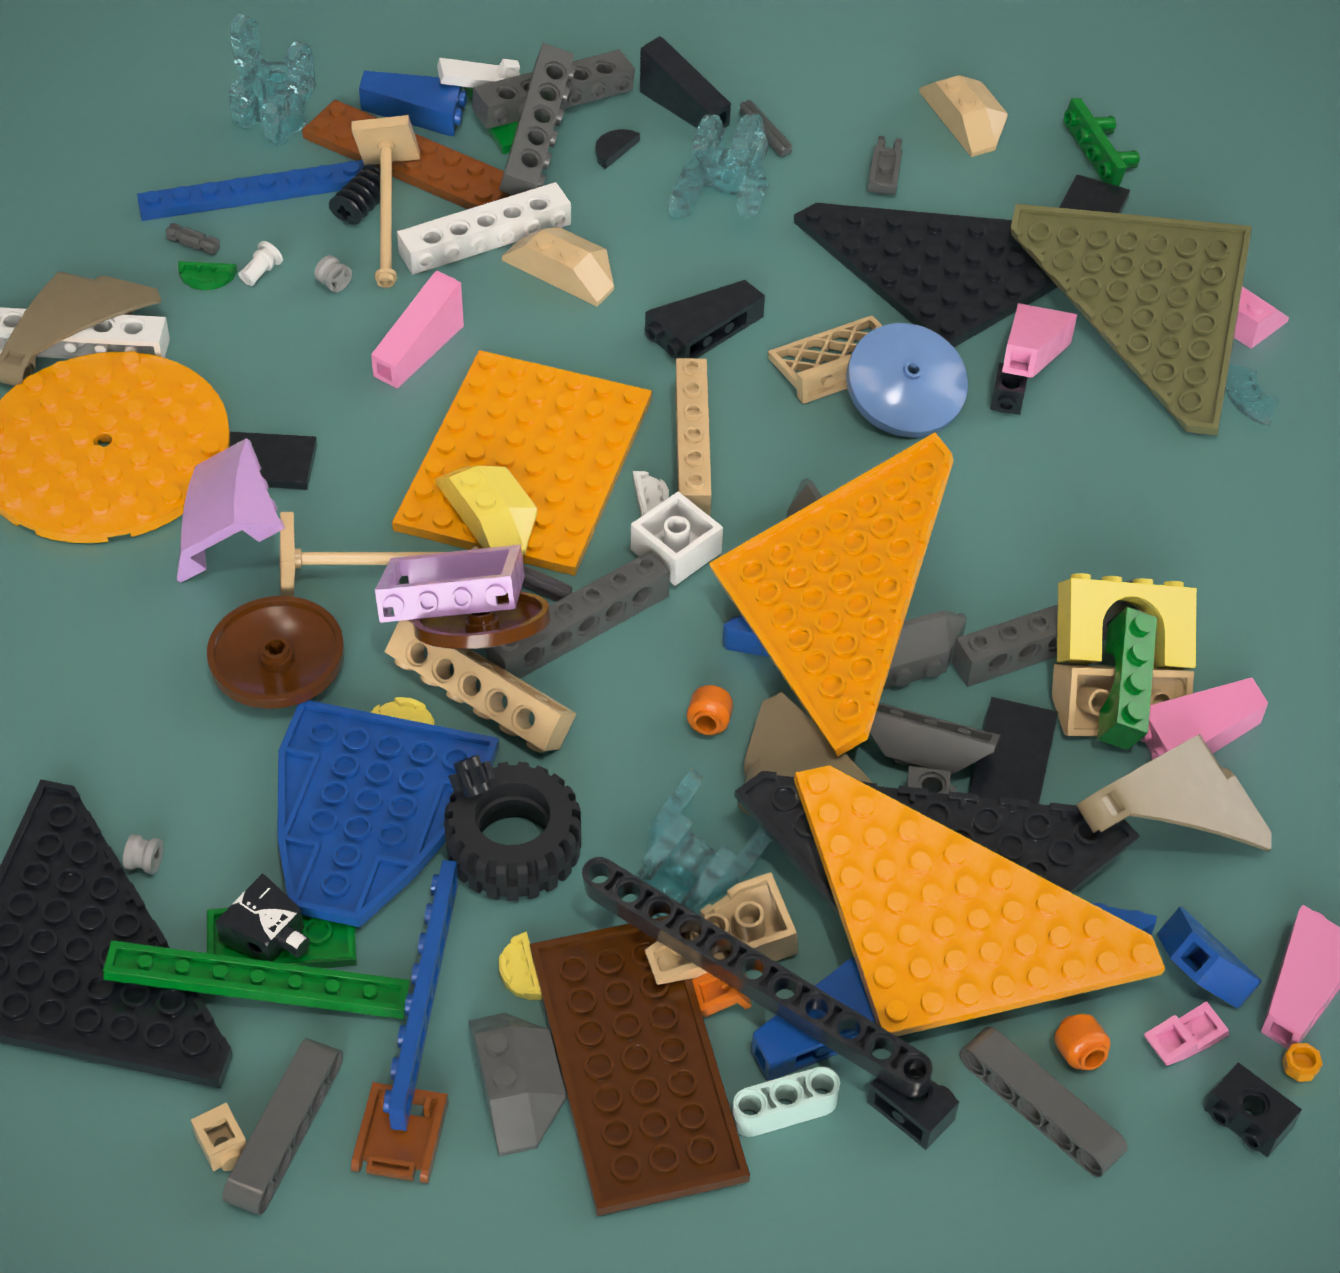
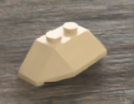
M958 75L920 87L919 93L970 157L996 150L1007 121L1008 113L981 81Z
M561 227L542 229L524 237L502 255V261L596 307L614 291L607 249Z

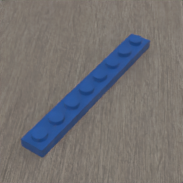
M363 160L348 161L345 163L320 165L318 167L293 169L278 173L138 193L137 198L141 219L146 221L337 192L342 190L343 186L348 184L349 180L362 170L364 163Z
M442 860L440 873L434 874L432 878L431 895L434 896L433 903H427L425 910V925H428L426 933H420L418 954L421 955L420 963L413 964L411 977L412 985H415L413 994L408 993L405 1001V1016H408L407 1024L400 1025L398 1032V1048H401L400 1056L393 1057L390 1076L391 1080H394L392 1090H386L383 1102V1112L389 1114L390 1125L393 1130L407 1131L459 884L457 861Z

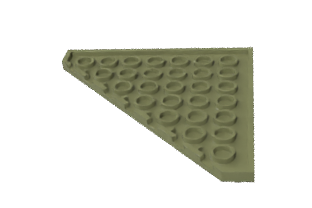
M1016 204L1011 224V235L1186 432L1218 436L1252 226Z

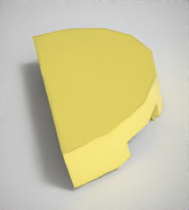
M396 697L393 702L385 703L381 707L377 705L371 711V713L435 725L434 718L426 709V705L413 698Z
M526 931L514 936L510 940L511 943L500 954L499 976L505 988L515 996L527 1000H542L530 951V941Z

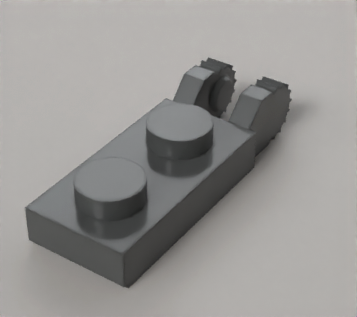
M879 136L877 146L874 148L868 191L896 195L902 158V139L896 138L893 148H885V136Z

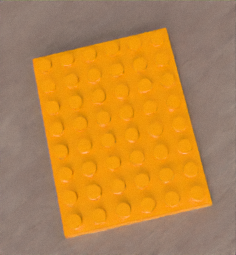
M479 350L392 521L393 531L472 550L473 546L483 549L437 486L435 478L467 466L507 467L535 504L538 511L526 553L522 555L523 563L575 576L651 403L652 390Z

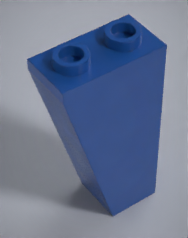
M364 71L359 86L360 105L363 111L383 117L408 115L411 125L447 136H454L457 125L462 124L463 111L461 108H466L467 91H463L462 86L441 84L439 77Z
M854 957L850 958L815 985V987L876 1023ZM813 1009L807 1013L814 1019H820L826 1015L820 1009ZM777 1015L753 1032L751 1053L767 1082L838 1054ZM845 1029L839 1033L846 1039H853L859 1035L853 1029Z

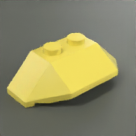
M467 466L435 478L437 486L483 548L521 545L522 555H525L538 511L535 504L507 467Z

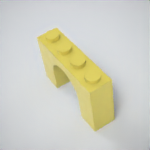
M1071 574L1070 579L1058 583L1057 663L1089 665L1102 661V626L1104 616L1114 602L1124 601L1134 605L1141 612L1157 617L1153 668L1173 670L1196 668L1197 588L1184 587V582L1166 581L1164 585H1153L1152 579L1145 578L1133 579V583L1122 582V577L1104 576L1102 580H1091L1090 574Z

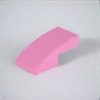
M1206 1001L1179 1019L1176 1015L1170 1017L1146 1032L1144 1037L1164 1064L1168 1066L1187 1059L1229 1036V1030Z

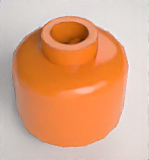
M715 685L699 687L692 693L686 712L687 722L692 729L703 735L722 733L728 727L734 708L732 697L726 690Z
M1076 1014L1066 1017L1060 1023L1054 1037L1056 1048L1072 1068L1078 1070H1093L1100 1067L1106 1061L1111 1046L1107 1033L1098 1021L1089 1014Z

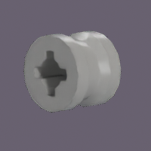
M328 255L319 261L315 268L314 276L320 283L326 284L332 292H340L349 284L352 278V270L347 265L340 264V261L333 255Z
M130 835L123 854L124 868L128 870L142 868L148 874H155L159 869L163 856V841L158 838L144 840L141 835Z

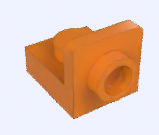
M708 972L692 979L704 1018L736 1003L745 1010L752 1007L750 998Z

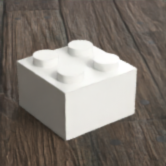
M676 492L631 524V550L639 557L651 551L670 571L669 582L674 586L722 553L723 527L680 492Z

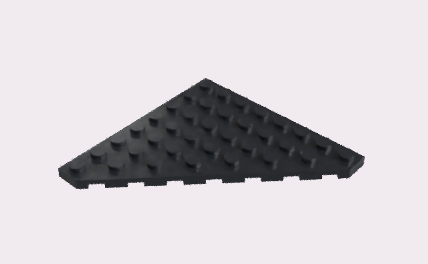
M815 203L794 214V223L907 320L912 324L936 332L953 347L958 346L1016 312L1018 303L1028 305L1058 287L1011 235L1012 220Z
M761 771L735 790L734 797L840 918L794 777L777 775V772ZM862 782L1071 893L1135 844L1140 837L1125 819L1102 832L1098 830L1093 833L1076 805L1051 802L1050 805L1029 803V800L1000 797L997 800L979 798L978 794L949 791V794L928 792V789L906 786L889 788L877 786V783Z
M40 779L0 865V1043L221 1088L233 1054L229 1043L222 1036L214 1022V1018L197 992L103 980V969L111 941L164 948L170 947L157 923L147 911L145 903L133 883L126 876L112 848L109 847L91 813L83 804L76 788L72 785Z

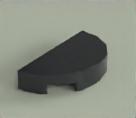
M618 129L601 135L596 141L595 146L598 164L605 169L640 141V133L632 130Z

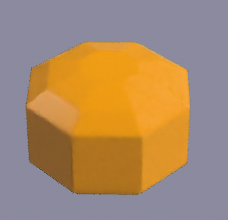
M1293 1043L1282 1059L1285 1074L1297 1082L1312 1081L1323 1065L1320 1052L1308 1043Z

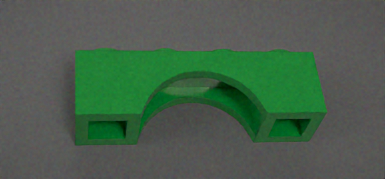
M1126 607L1108 624L1105 653L1115 657L1116 671L1109 696L1100 710L1097 737L1099 741L1129 750L1148 734L1157 617L1130 607Z

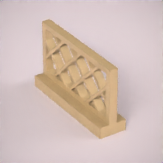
M871 315L769 350L768 359L797 389V398L802 404L847 389L846 371L852 355L848 354L853 352L857 345L854 341H860L868 334V332H861L860 330L869 327L874 330L883 325ZM845 338L848 339V341L841 342L835 341L834 339ZM811 347H819V348H822V350H821V351H815V350H808V348H811ZM833 349L843 352L842 354L828 353V350ZM785 356L796 357L795 360L782 359ZM802 358L816 360V362L814 364L801 362Z

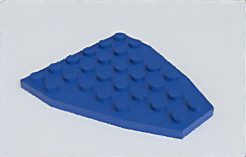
M310 700L298 704L278 750V846L287 896L299 906L302 915L361 927L417 877L446 842L444 813L446 805L450 802V796L454 791L448 777L456 773L453 764L471 756L479 755L481 763L490 761L493 766L499 749V738Z

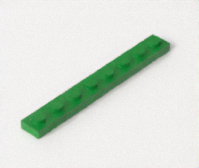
M111 941L103 969V980L398 1019H404L405 1001L410 980L119 941Z

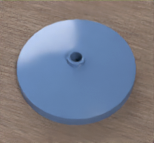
M894 323L872 330L856 345L847 365V388L855 407L871 424L892 435L918 438L943 430L956 418L967 397L968 377L958 352L942 336L919 325Z

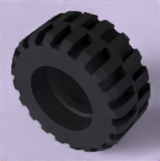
M501 762L497 764L498 767L493 768L496 777L488 780L491 787L490 790L469 798H465L463 790L459 792L453 791L451 794L450 802L446 805L444 813L447 857L449 861H457L458 878L464 883L468 881L469 888L473 891L481 893L483 890L487 892V897L499 900V896L508 897V901H519L518 897L528 896V899L538 897L539 892L544 889L546 892H550L558 887V879L561 881L566 880L572 873V867L577 864L581 848L580 806L576 802V795L571 787L565 786V781L554 773L550 776L548 769L538 765L536 768L529 767L527 762H518V765H508V762ZM509 817L526 818L544 828V831L535 839L518 845L500 844L482 834L492 823Z

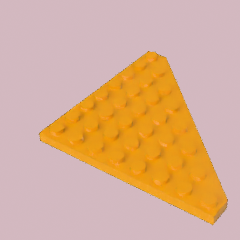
M936 432L709 563L712 572L837 757L868 739L954 462L952 453Z
M830 765L795 772L794 781L876 1024L893 1035L901 1036L1146 979L1162 975L1165 966L1152 935Z

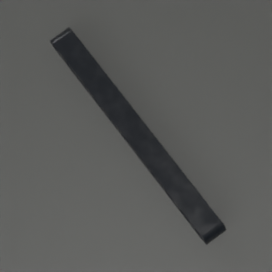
M594 857L585 863L582 869L584 887L587 896L594 902L902 1094L909 1097H920L929 1091L933 1067L930 1058L923 1052L611 860L604 857ZM598 876L608 877L603 883L592 882ZM629 894L638 896L632 902L622 901V898ZM658 913H665L669 915V917L663 921H656L652 919V917ZM688 932H696L700 935L694 940H686L682 937ZM719 951H727L731 954L723 960L716 959L713 956ZM750 970H757L762 973L756 979H749L744 976ZM783 989H788L794 993L788 999L779 998L775 994ZM813 1009H820L826 1015L820 1019H814L807 1013ZM845 1029H853L859 1035L853 1039H846L839 1033ZM877 1049H885L891 1053V1056L886 1059H878L872 1053ZM910 1069H917L924 1074V1077L912 1080L905 1075V1072Z

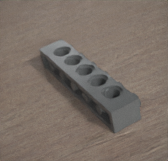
M542 43L499 187L500 191L516 195L543 186L546 176L542 175L541 172L542 169L547 170L552 153L547 152L548 147L553 148L558 131L553 129L555 125H560L564 109L560 108V104L566 103L570 88L566 87V83H571L576 70V66L572 65L573 53Z
M620 49L572 61V65L576 66V70L571 83H566V87H569L570 91L566 103H561L560 108L565 109L632 91L635 74L634 66ZM533 72L473 87L472 110L486 129L519 121Z
M649 551L549 605L550 622L546 628L528 638L487 648V659L521 679L669 597L670 571Z
M1124 601L1114 602L1107 610L1103 619L1102 641L1107 640L1108 624L1126 607L1140 610ZM1058 604L957 637L952 664L966 686L969 687L1057 657Z

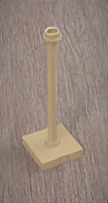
M408 115L352 121V133L364 166L380 164V269L375 272V280L377 285L382 288L394 286L397 280V273L392 269V162L420 159V149Z
M280 512V519L285 526V529L280 531V596L294 597L295 569H301V565H388L391 558L444 552H301V548H295L294 512ZM473 546L472 550L478 549V546Z

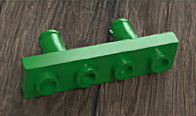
M1071 98L1069 106L1064 113L1063 122L1101 180L1105 183L1120 186L1126 169L1138 167L1137 163L1140 162L1139 153L1136 150L1123 152L1115 150L1105 133L1113 134L1114 129H1116L1117 123L1114 116L1093 117L1081 98Z

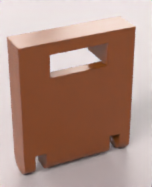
M372 1082L352 1156L351 1171L360 1172L363 1161L368 1162L366 1167L367 1174L413 1181L416 1170H421L420 1182L429 1183L449 1104L448 1094L415 1089L412 1104L424 1106V1117L410 1115L407 1131L391 1129L389 1114L383 1112L385 1092L387 1089L392 1090L393 1085Z

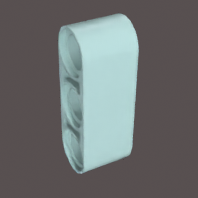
M816 1067L738 1091L734 1097L732 1116L737 1133L742 1136L753 1137L828 1115L833 1112L837 1105L840 1088L839 1076L830 1068ZM821 1088L827 1090L829 1093L820 1094L814 1090ZM788 1099L793 1103L785 1105L781 1104L778 1100ZM750 1109L757 1112V1114L746 1115L741 1111Z

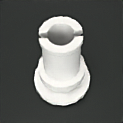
M261 241L258 244V250L253 253V259L238 273L239 278L246 285L253 286L266 270L270 271L274 265L282 263L281 253L271 243Z

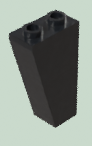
M659 36L641 47L640 93L709 137L714 136L730 125L731 103L664 38Z
M742 280L650 309L645 312V335L650 341L662 347L672 358L697 359L763 318L765 295L746 280Z

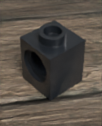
M999 363L990 410L1020 415L1028 377L1002 372L1004 363Z

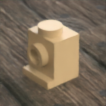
M226 1102L191 1119L195 1138L198 1144H200L213 1171L222 1168L223 1171L233 1170L247 1144Z

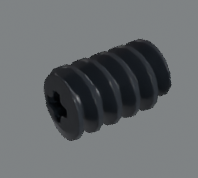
M373 165L364 166L355 177L349 180L348 184L343 186L342 190L330 199L329 209L334 216L342 221L357 225L362 221V218L366 217L375 208V205L380 203L379 169Z

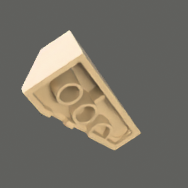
M1054 663L1052 700L1056 711H1058L1064 735L1098 736L1100 710L1111 691L1116 666ZM1153 668L1150 705L1193 694L1194 671Z
M771 872L737 883L727 890V895L712 906L709 903L700 910V916L773 961L798 954L797 932ZM688 932L682 937L686 940H694L700 935L696 932ZM659 941L645 949V954L657 985L697 978L707 973V971ZM719 951L713 956L716 959L723 960L731 954L727 951Z

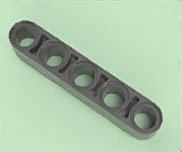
M985 1027L960 1050V1059L971 1073L1091 1175L1101 1177L1128 1150L1126 1141L1117 1130L995 1028Z
M305 1038L302 1041L227 1179L222 1196L225 1203L257 1215H262L266 1211L340 1070L343 1060L342 1050L309 1038Z

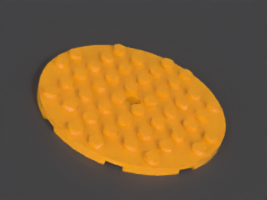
M129 351L102 352L58 361L28 376L23 380V383L17 384L0 399V514L16 526L21 524L34 530L38 536L71 543L108 542V537L128 533L131 534V537L168 524L183 515L188 486L195 466L229 448L230 429L224 404L217 392L203 377L190 368L167 358ZM98 441L110 442V444L102 447L98 445Z

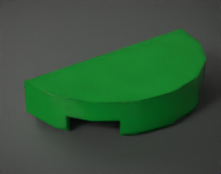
M178 261L179 277L184 284L193 289H218L226 286L237 274L236 264Z

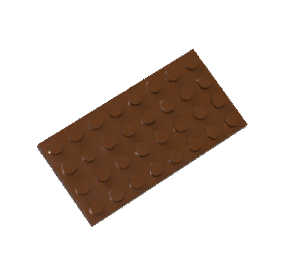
M669 915L653 918V920L663 921L667 919ZM630 923L530 944V951L541 990V998L597 1216L750 1181L749 1169L692 979L657 985L645 954V949L657 942V940Z

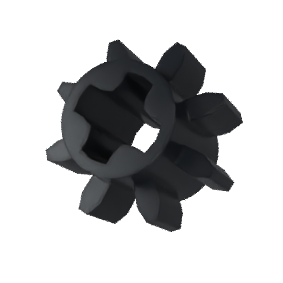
M475 755L453 764L456 773L448 777L454 792L463 790L465 798H469L491 789L488 780L495 778L496 775L490 761L481 763L479 755Z

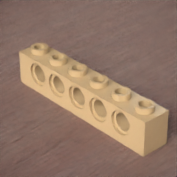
M676 358L675 394L678 492L710 516L711 466L707 359Z
M413 619L398 622L386 647L385 653L395 658L394 663L397 666L409 671L414 670L421 675L420 679L426 684L434 687L440 686L447 691L446 696L459 703L466 702L474 707L473 713L484 719H493L500 724L499 729L509 735H519L527 740L526 745L534 751L544 753L545 751L559 750L577 714L472 649L441 648L419 641L414 635ZM425 647L427 648V651H428L427 659H425V657H424V648H425ZM451 663H452L453 666H454V673H453V675L450 674V664H451ZM477 679H479L481 684L479 692L476 689ZM504 695L506 696L508 702L506 709L503 707L502 699ZM531 711L533 712L535 717L533 726L529 722V714Z

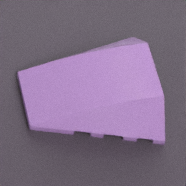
M247 438L195 466L188 486L183 511L177 581L180 583L207 570L205 549L243 530L260 542L285 529L283 521L277 516V506L275 501L269 496L267 491L269 486L266 479L261 476V466L252 444Z

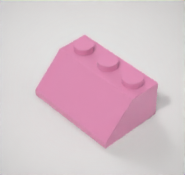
M1242 287L1234 338L1252 349L1287 323L1289 317Z

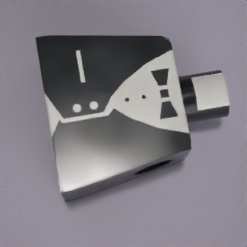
M261 874L215 921L220 942L259 960L274 962L284 950L298 958L307 951L310 945V939L301 933L304 928L301 909L264 874Z

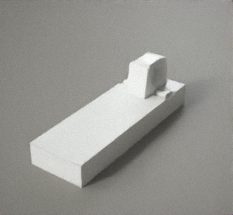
M439 58L437 64L440 82L447 85L473 88L520 75L518 60L502 59L500 65Z

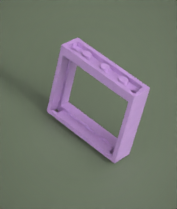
M521 545L391 558L375 588L379 622L515 609L525 578ZM401 576H408L409 583L400 584ZM508 593L509 602L498 604L497 596ZM394 608V615H390L392 609Z

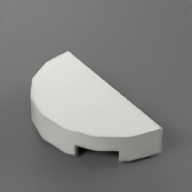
M633 471V482L642 517L669 498V489L663 480L660 479L659 481L649 476V472Z

